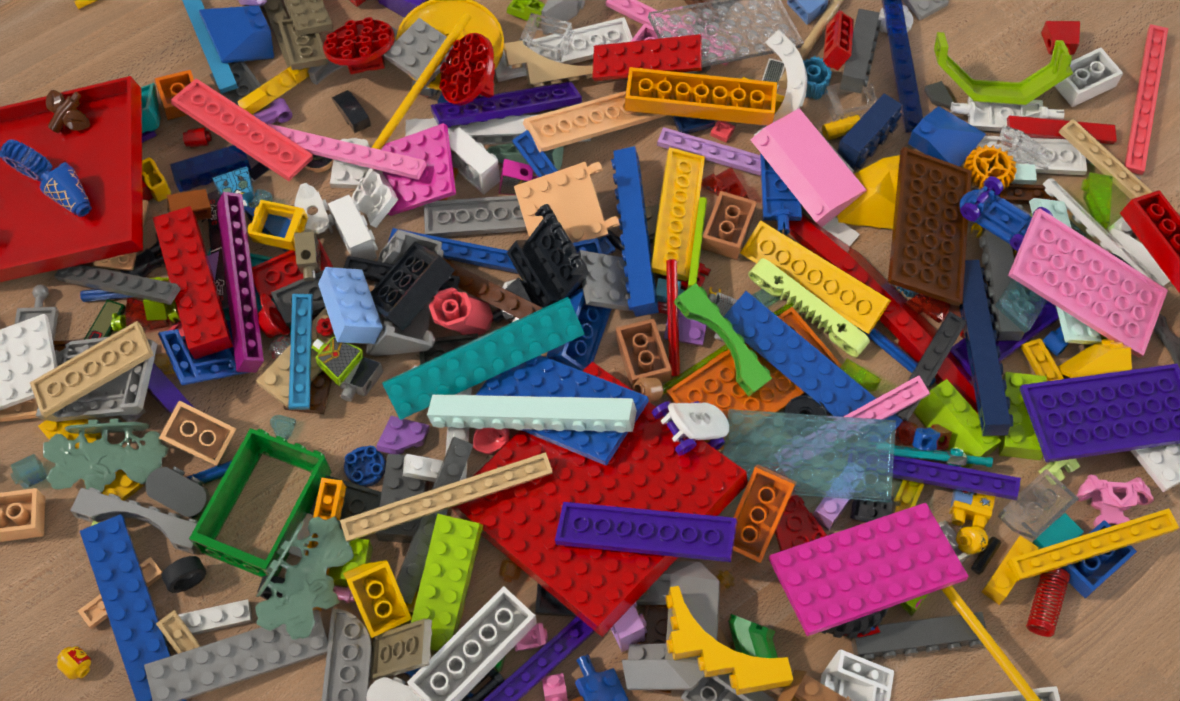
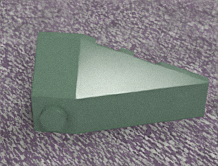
M513 143L490 146L486 150L488 153L494 154L499 163L503 164L504 159L528 164ZM564 146L544 151L557 170L562 166Z

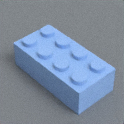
M325 267L318 285L337 342L375 344L383 327L363 270Z

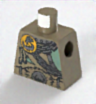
M314 231L294 233L297 266L303 274L304 281H314L316 279L315 273L321 271L320 244Z

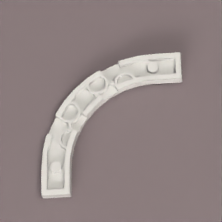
M779 30L765 42L783 61L787 72L786 94L780 108L774 115L773 123L802 107L807 91V71L802 56L795 45ZM764 125V126H763L757 133H755L754 135H757L762 129H764V128L766 127V125Z

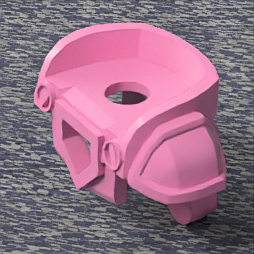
M1088 475L1085 482L1079 487L1078 494L1076 495V500L1079 502L1091 499V506L1100 510L1101 515L1095 518L1093 522L1094 527H1097L1103 520L1108 524L1115 525L1130 521L1128 517L1123 515L1124 510L1130 509L1137 504L1148 505L1154 501L1150 488L1145 485V482L1140 477L1123 483L1107 482V480H1099L1096 475Z

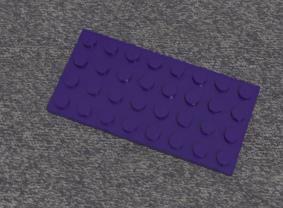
M1178 364L1025 384L1020 387V392L1046 463L1180 443V368Z

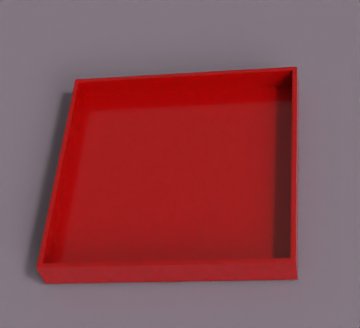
M131 76L61 92L65 100L68 96H72L74 92L81 94L82 97L79 99L80 105L76 109L84 113L91 124L90 127L84 130H71L64 124L60 133L52 131L48 124L54 113L47 109V96L0 107V150L7 140H17L46 157L53 166L52 170L64 162L68 163L74 168L91 206V211L83 217L73 214L41 192V181L23 175L6 164L0 157V282L143 251L141 87Z
M593 361L583 370V372L630 389ZM648 402L634 423L633 432H628L607 466L520 430L473 476L545 452L553 473L452 507L454 513L461 519L483 524L481 535L601 637L612 628L678 557L556 545L555 537L563 502L718 516L748 484L747 473L744 469L703 440H695L697 445L688 453L679 456L675 448L680 442H674L672 439L674 435L668 428L667 423L662 424L661 420L664 416L655 419L652 411L656 406Z

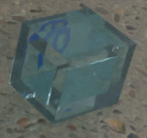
M35 454L10 465L13 471L10 474L12 480L16 485L20 484L24 489L45 480L47 477L42 462Z

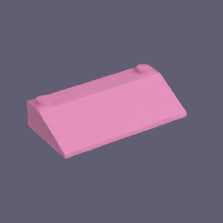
M800 108L766 126L751 139L752 143L794 196L821 227L825 226L867 191Z

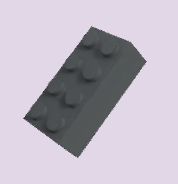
M388 454L379 507L428 491L429 481L403 476L404 457L406 455ZM420 518L376 532L378 541L411 543Z

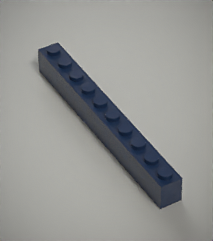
M979 259L965 260L963 301L959 308L961 318L967 321L963 331L982 436L1008 435L1010 427H1013V415L1009 414L1010 400L1009 397L1005 396L1007 385L1006 380H1002L1003 364L999 363L1000 348L995 344L997 333L992 328L994 318L993 314L989 313L991 306L990 298H986L987 283L983 282L984 267H980Z

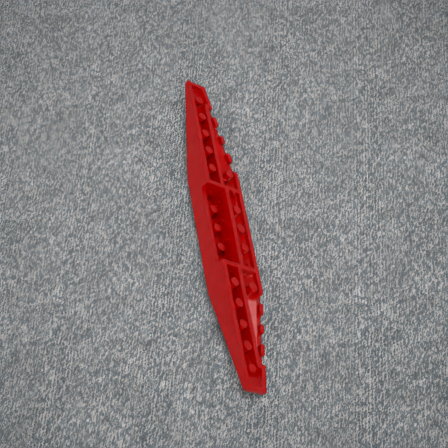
M802 214L801 221H789V234L800 245L891 300L879 320L899 340L898 345L918 363L937 330L859 252L804 214ZM949 352L935 375L936 383L939 385L947 379L978 414L973 381L953 354Z

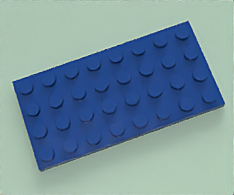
M542 355L486 380L476 394L480 396L631 398L637 410L635 422L649 402L646 395ZM522 429L524 432L606 466L628 434V432L619 433L616 431L578 432L575 430L556 431L543 429L538 431L535 429Z

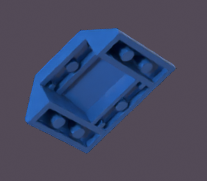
M259 5L199 10L222 63L274 58L271 30Z
M227 321V325L233 342L231 321ZM178 329L158 333L181 385L250 373L236 371L234 347L194 359L188 349L185 336H181Z

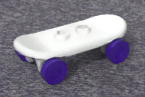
M667 401L658 405L652 411L655 419L664 416L661 420L662 424L667 423L668 428L674 435L673 441L680 442L675 448L679 456L691 451L697 445L695 440H710L707 444L716 450L725 444L723 437L729 432V423L724 413L712 404L700 403L699 401L693 403H670Z

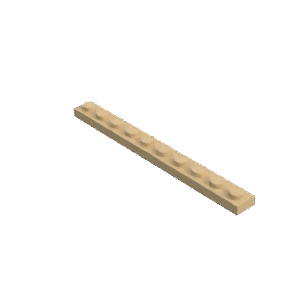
M545 452L342 519L340 522L345 539L349 542L550 475L553 472Z

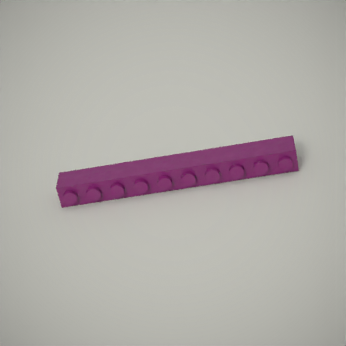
M223 192L216 205L236 371L256 373L264 362L243 197L239 193Z

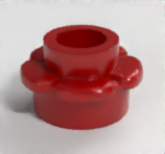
M321 318L317 322L316 330L322 336L328 337L334 333L329 318Z

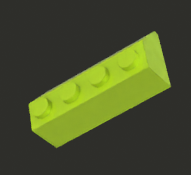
M947 379L929 391L930 395L921 399L913 412L926 428L931 427L932 424H939L952 432L949 447L945 449L947 451H951V448L963 450V453L966 455L987 457L997 449L1001 442L998 436H982L979 415ZM942 436L939 441L943 442L945 437ZM966 464L965 466L961 465V467L963 468H971L972 466H974V464Z

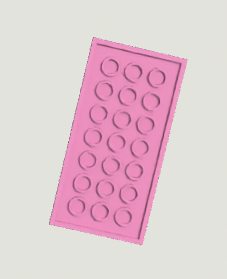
M1040 208L1034 212L1008 274L1012 279L1106 338L1114 340V342H1123V345L1131 347V353L1138 358L1144 356L1168 292L1166 288Z

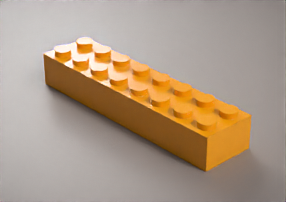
M629 67L625 111L768 126L774 120L777 82Z

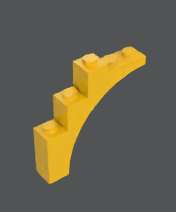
M679 586L670 587L669 593L666 595V604L668 609H672L673 616L670 617L672 630L676 631L670 633L669 640H666L668 653L673 655V660L700 656L698 657V666L700 671H704L705 677L732 673L729 675L730 685L732 689L735 688L737 695L790 686L793 676L788 657H753L734 651L719 643L705 632L693 618L683 600Z

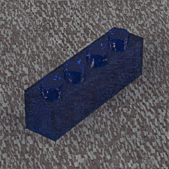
M234 145L170 164L179 192L214 182V177L246 166L248 171L252 170L247 154Z

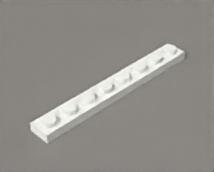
M1053 178L1047 179L1043 183L1046 187V193L1051 197L1055 196L1059 201L1065 202L1066 209L1073 214L1072 218L1079 224L1083 223L1087 227V233L1093 238L1096 236L1101 241L1100 245L1106 251L1110 250L1113 254L1120 256L1134 269L1164 287Z

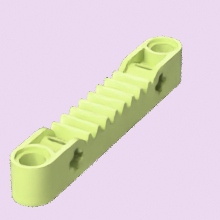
M761 258L748 273L749 278L768 294L775 297L781 296L780 300L787 299V305L793 303L794 309H800L798 314L806 313L805 319L811 317L812 324L818 322L817 328L824 327V333H828L829 339L850 356L857 358L870 343L865 333L770 261Z

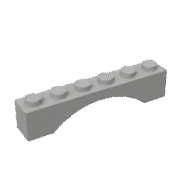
M91 487L89 489H80L70 510L76 518L92 523L93 521L107 520L120 514L124 518L141 520L162 531L175 549L194 555L197 550L189 540V537L198 521L194 519H188V521L180 519L181 517L175 513L169 512L167 515L161 513V510L152 506L145 508L136 501L129 500L126 502L117 495L109 494L107 496Z

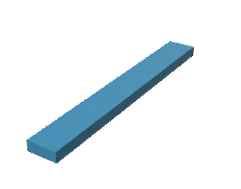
M182 0L220 93L223 94L238 88L229 64L221 62L200 16L199 10L205 9L202 1Z

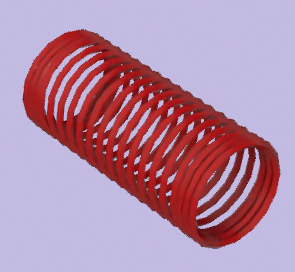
M1061 568L1048 571L1053 573L1045 572L1040 575L1026 623L1027 629L1034 634L1051 637L1056 631L1057 619H1059V612H1061V605L1063 604L1065 591L1068 587L1067 584L1070 580L1069 573ZM1042 607H1046V608L1052 609V610H1054V611H1050V610L1044 609V608H1042ZM1040 614H1044V615L1050 616V617H1052V618H1048V617L1042 616V615H1040Z

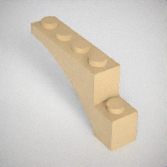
M523 40L503 45L507 67L512 66V69L522 68V64H525L528 85L540 87L544 86L545 82H551V85L562 83V79H569V82L577 81L580 76L585 75L586 79L593 78V65L575 66L550 60L525 46Z

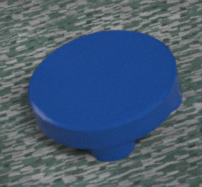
M369 445L356 448L345 456L344 471L351 483L369 487L378 483L385 474V459L374 446Z

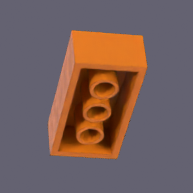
M758 464L755 466L733 518L737 519L733 551L759 563L762 562L797 483L796 481Z

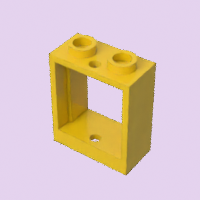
M260 200L259 205L254 210L252 223L248 225V235L253 242L295 251L294 233L304 231L309 217L304 208ZM269 214L292 219L285 238L262 233Z

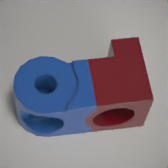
M932 424L931 427L926 429L917 428L912 446L924 451L948 449L952 432L939 424ZM942 436L945 437L943 442L939 441Z

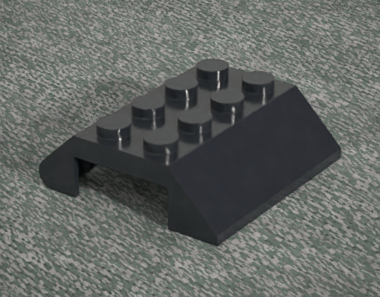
M549 204L542 205L535 213V216H542L543 219L528 240H516L507 251V255L528 287L534 301L541 308H545L566 297L570 298L589 274L586 264L580 254L576 252L575 246L561 223L558 222Z

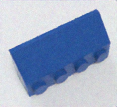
M583 288L576 289L569 299L585 335L548 351L546 357L583 371L592 361L594 362L611 308L586 305Z

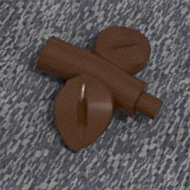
M51 90L48 93L46 106L48 110L54 113L48 124L52 131L60 133L64 124L69 129L75 131L84 130L91 126L86 115L76 109L80 105L79 99L82 97L81 94L74 92L72 96H68L65 100L63 95L56 90Z

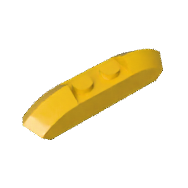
M291 66L240 99L238 101L239 107L250 114L256 113L309 77L308 70L310 67L300 70H292Z

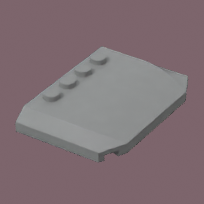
M108 337L77 340L67 343L66 348L62 351L55 350L57 365L63 364ZM147 339L154 356L46 418L41 415L38 407L36 416L42 420L57 422L139 414L143 410L158 344L151 339Z

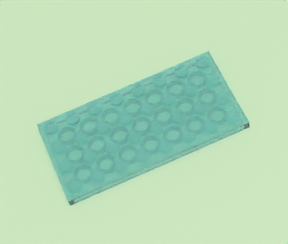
M728 410L729 432L725 437L723 455L746 471L748 482L755 466L758 464L796 481L797 483L792 492L794 495L891 502L896 420Z

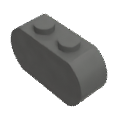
M175 466L173 469L168 467L158 468L148 476L146 492L150 498L185 517L194 518L203 514L210 501L208 489L202 486L203 481L193 476L190 480L183 476L185 474L183 470Z

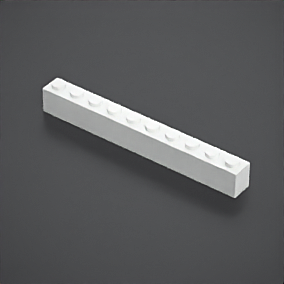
M513 115L503 119H490L486 122L478 121L468 125H455L448 128V134L450 135L460 127L464 132L470 133L473 140L477 143L480 142L483 146L512 143L513 139L526 131L523 125L524 119L537 115ZM435 118L406 120L405 137L437 126ZM591 138L579 142L591 141Z

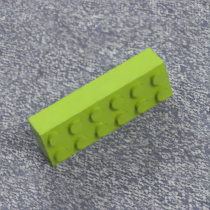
M437 514L411 623L424 618L432 620L430 650L439 651L458 632L483 524Z

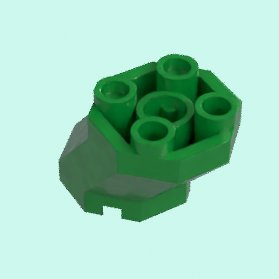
M730 615L728 624L737 652L753 657L778 658L773 643L776 631L736 615Z

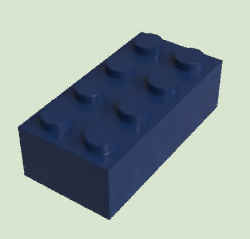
M885 93L840 140L838 154L854 172L864 166L866 159L872 157L877 147L883 145L890 133L893 134L898 127L897 121L902 115L900 113L902 104Z

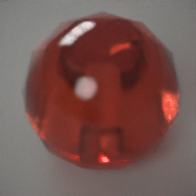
M902 421L894 431L895 440L900 445L912 446L915 431L919 427L911 421Z

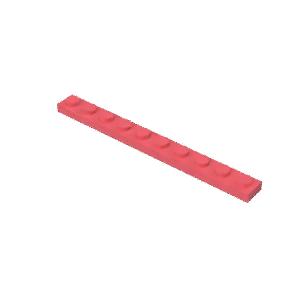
M1150 24L1147 32L1124 164L1129 171L1139 175H1143L1145 171L1168 28Z

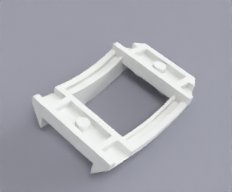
M1120 217L1108 228L1109 233L1143 267L1153 274L1163 286L1170 281L1145 246L1130 236L1133 230L1123 217Z

